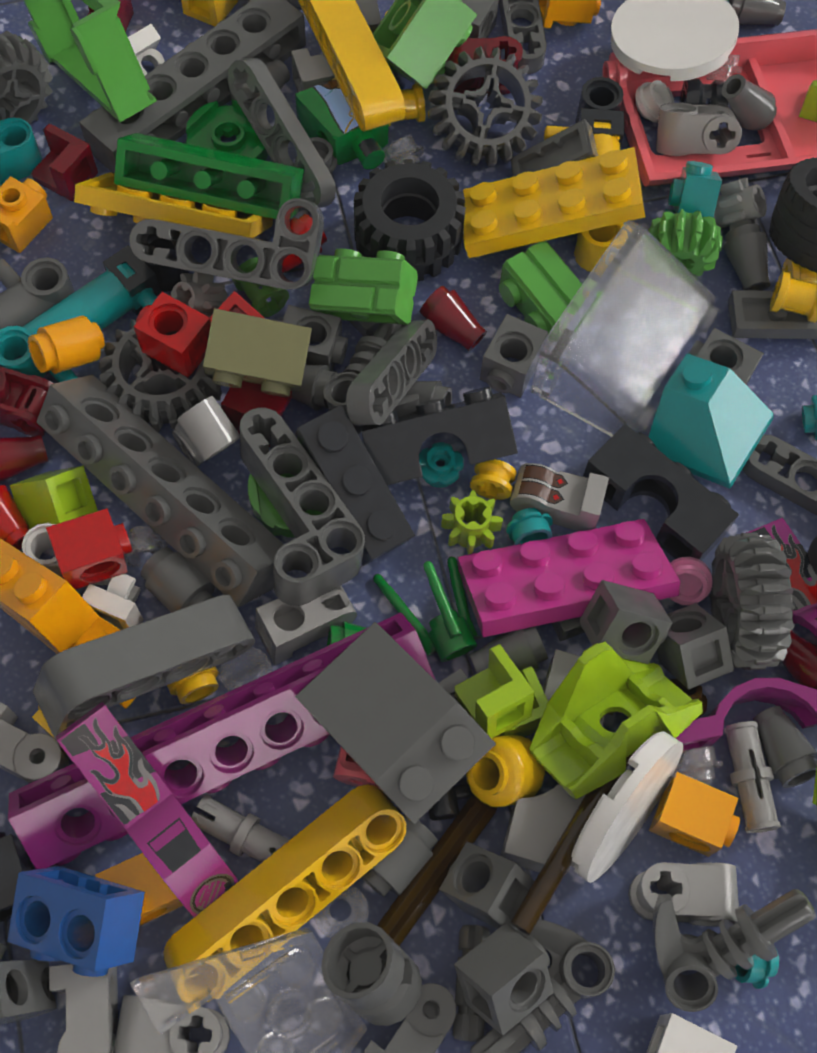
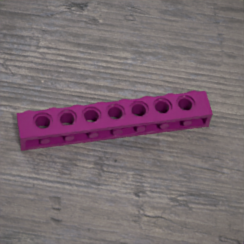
M401 612L377 623L435 679L416 629ZM366 629L130 738L181 805L204 793L219 792L226 788L232 780L250 771L267 769L275 765L282 756L301 747L318 745L327 739L329 733L295 696ZM288 713L282 722L275 725L266 724L273 715ZM226 737H240L232 746H217ZM174 761H190L183 769H167ZM74 763L9 793L8 820L36 869L67 864L77 858L82 851L103 841H114L128 834ZM75 808L89 810L86 814L79 817L66 815L68 811Z

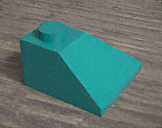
M687 353L664 387L648 437L653 441L656 448L673 462L683 464L696 476L730 489L771 424L774 413L730 368Z

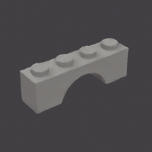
M555 650L543 687L548 701L580 656ZM604 715V716L601 718V720H600V724H601L602 726H603V722H604L605 715ZM558 784L542 795L517 800L512 808L500 856L515 862L522 868L540 873L584 796L575 800Z

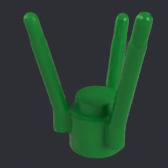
M449 557L447 564L457 611L451 609L432 562L426 561L423 564L429 585L441 612L440 615L429 622L432 629L429 633L382 575L375 574L373 580L396 611L398 613L401 612L416 629L427 656L437 653L441 662H447L461 657L477 647L474 637L478 634L470 618L464 587L455 557Z

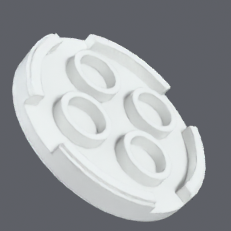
M626 0L617 9L612 19L611 47L616 58L626 68L639 75L645 71L657 75L671 76L670 81L691 80L717 70L728 61V56L733 51L738 40L739 19L734 8L726 0Z
M664 731L652 735L629 758L628 764L635 768V770H626L616 781L608 796L602 795L585 823L571 855L572 861L575 862L573 866L575 868L574 871L587 882L592 883L596 881L614 864L646 822L677 768L683 752L682 742Z

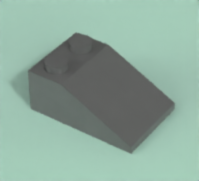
M376 622L366 629L295 696L413 824L496 745L464 708Z

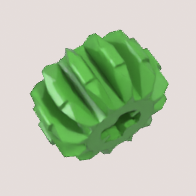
M681 209L680 213L676 214L664 212L662 218L652 220L651 226L648 229L645 241L646 261L652 264L653 270L666 271L669 277L674 274L681 275L683 278L690 274L702 276L704 271L715 269L716 260L719 258V251L722 250L723 237L721 236V227L716 225L715 218L710 216L702 217L701 211L686 213Z

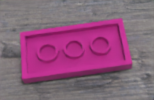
M645 519L626 521L620 524L577 531L548 539L529 541L518 545L457 557L461 579L483 637L581 617L601 580L654 593L658 600L679 596L680 579Z

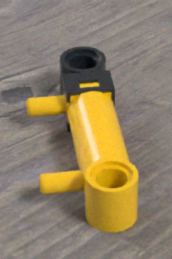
M606 77L592 78L583 85L575 120L578 123L585 119L591 125L598 156L611 150H620L624 136V111H620L624 95L623 90L616 81ZM547 125L544 129V140L569 127ZM623 223L577 233L574 256L578 265L586 271L593 273L605 272L611 269L616 262L625 231Z

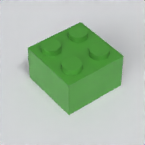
M395 0L374 31L373 36L392 70L401 77L427 89L430 83L434 84L437 74H444L446 60L454 48L460 47L468 39L473 28L471 23L477 14L461 0Z

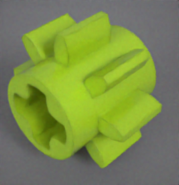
M471 490L470 495L461 500L454 496L451 497L449 506L451 513L443 514L441 520L442 528L452 529L448 545L451 547L459 544L467 548L468 555L473 553L474 548L482 544L491 549L495 540L492 532L500 531L503 523L502 517L492 516L496 500L493 498L486 501L478 497L475 490Z

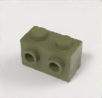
M214 308L203 364L205 374L213 375L212 382L218 385L241 388L242 381L262 385V393L278 397H289L290 391H301L312 328Z

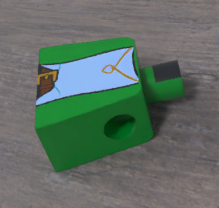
M336 78L295 93L296 112L299 122L309 138H323L332 145L333 156L337 158V165H342L358 158L364 169L371 170L378 167L384 161L385 153L382 148L388 144L389 124L363 132L359 128Z

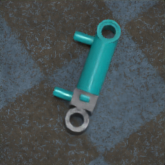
M157 234L148 236V244L154 245L155 248L176 249L178 240L159 238ZM127 245L103 261L104 273L22 327L7 326L0 329V366L23 374L44 378L46 372L42 373L37 369L28 347L29 336L37 334L38 328L84 315L90 322L97 323L102 330L130 310L138 316L145 306L152 305L161 294V291H172L173 287L178 282H181L180 275L182 273H189V270L140 260L132 252L131 247ZM71 369L57 374L49 371L58 383L78 378Z

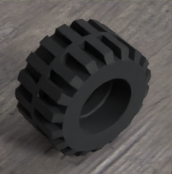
M403 159L402 164H396L395 161L385 163V169L381 170L376 167L370 171L369 179L363 178L358 185L359 192H355L354 239L356 241V249L362 256L376 258L377 252L383 250L400 253L417 270V281H423L426 274H430L432 277L441 274V266L449 268L454 262V255H458L460 252L466 209L464 207V193L459 191V183L455 178L447 179L448 172L441 167L436 170L431 168L432 163L422 160L421 164H415L413 159ZM411 216L422 219L425 222L417 225H404L393 220L399 217Z

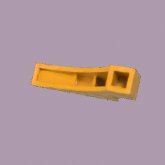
M0 538V608L52 651L58 654L69 648L120 631V629L101 618L67 580ZM135 698L119 703V705L127 709Z

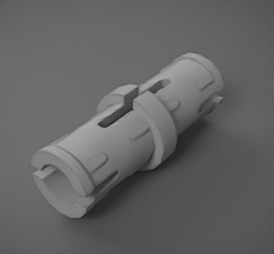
M746 721L726 726L724 733L727 736L734 772L730 774L732 786L738 787L746 824V833H761L781 828L770 787V781L774 780L772 768L765 765L758 734V723Z
M208 794L200 800L196 807L215 816V821L201 813L193 812L191 816L200 830L230 845L229 851L237 856H242L245 853L261 863L274 853V849L278 850L289 841V839L260 825L259 817L251 813L245 817L212 799Z

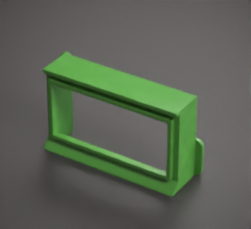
M23 0L32 18L28 25L46 60L49 63L54 62L120 123L157 102L156 97L148 91L150 87L120 18L117 16L120 1L81 0L95 12L79 20L71 0Z

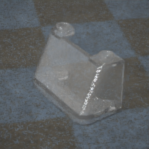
M631 220L626 221L548 334L538 357L531 393L611 437L624 424L634 431L637 430L640 433H644L657 411L650 404L659 386L691 336L694 337L699 330L707 333L720 311L719 308L713 306L716 296L646 228Z

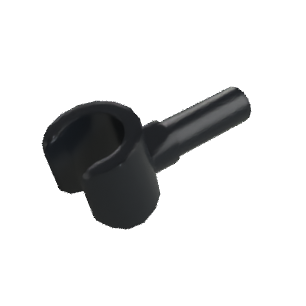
M469 784L454 785L429 809L430 819L432 821L455 818L459 814L458 800L466 799L473 794Z

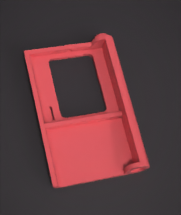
M817 29L739 37L733 51L728 56V61L723 66L705 76L696 78L700 79L703 84H711L715 80L726 81L729 77L740 74L746 80L771 92L776 100L777 111L775 118L767 127L757 130L762 143L737 146L731 152L721 155L689 154L669 156L654 154L650 148L639 112L636 108V90L645 82L659 80L669 87L673 97L681 95L684 81H670L671 76L657 75L645 71L639 75L626 68L616 58L614 52H612L609 61H604L603 77L616 81L623 90L624 95L620 111H624V131L630 148H635L642 184L645 187L672 184L674 178H681L682 169L686 167L687 161L710 164L713 166L712 171L718 172L720 178L791 170L800 161L813 157L817 158V122L799 117L809 86L812 81L817 80Z

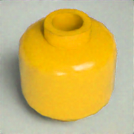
M518 734L494 737L492 740L496 745L466 773L467 782L472 793L481 802L492 807L515 805L521 798L534 797L543 785L545 769L536 761L529 750L532 741Z

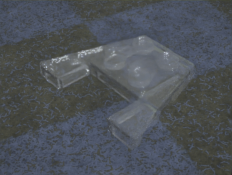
M307 927L142 976L130 983L159 1035L214 998L245 1053H350L367 1030L362 1018L349 1005L334 995L324 982L321 969L324 951L314 933Z

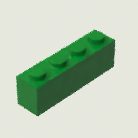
M139 133L127 135L117 140L114 184L272 219L277 218L280 207L286 201L300 198L304 175V169ZM299 208L291 213L290 218L298 213Z

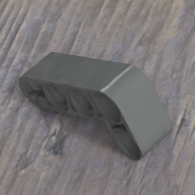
M293 198L286 201L279 209L273 242L164 220L145 219L138 222L132 228L129 243L132 252L140 260L148 263L286 290L299 289L307 286L314 279L313 275L320 252L324 228V216L321 209L315 203L302 198ZM299 207L307 208L313 218L311 229L302 235L295 233L291 229L289 220L291 213ZM157 234L159 238L178 240L176 249L155 248L154 245L148 244V236ZM201 236L209 241L212 248L210 258L203 264L198 262L192 254L193 242ZM246 245L251 246L258 255V264L249 273L243 271L237 263L238 251ZM291 254L299 256L304 263L305 271L298 281L288 280L282 272V263Z
M256 408L248 411L240 421L241 459L296 538L279 548L274 557L273 589L276 596L283 603L290 606H301L350 581L358 574L362 564L365 535L358 522L283 418L276 411L268 408ZM281 474H292V475H294V477L285 478V477H282V476H280V475H281ZM317 510L323 514L317 516L309 515L305 511ZM343 547L349 550L350 553L337 554L330 549ZM291 570H301L307 576L293 578L286 573Z
M230 595L217 596L56 654L41 667L33 688V695L55 741H57L55 736L101 702L109 708L228 662L249 650L254 645L255 639L233 598Z

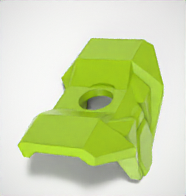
M606 642L596 643L582 652V655L548 701L529 750L536 761L573 799L577 800L621 776L626 771V757L635 752L652 735L664 731L677 738L703 713L702 702L699 699H691L670 681L658 664H646L621 658ZM621 712L629 718L620 724L615 733L607 731L602 727L600 720L605 714Z

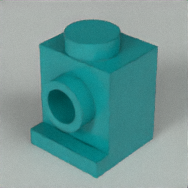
M687 161L686 167L682 169L681 178H674L671 184L668 205L674 206V210L665 209L664 212L676 214L680 213L681 209H683L686 213L701 211L702 217H714L722 179L718 172L712 171L713 166L703 162Z

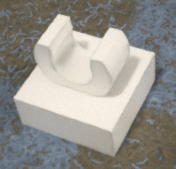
M152 24L128 37L144 76L147 75V72L142 67V61H150L155 67L165 62L162 54L156 50L161 37Z
M126 574L112 577L107 591L89 584L82 596L101 618L120 630L140 624L144 620L135 604L141 589L134 585L136 579Z

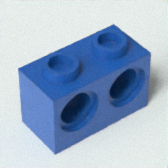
M61 866L19 872L7 942L29 949L30 957L36 960H61L72 964V971L76 974L89 977L104 976L108 974L109 968L134 962L145 892Z

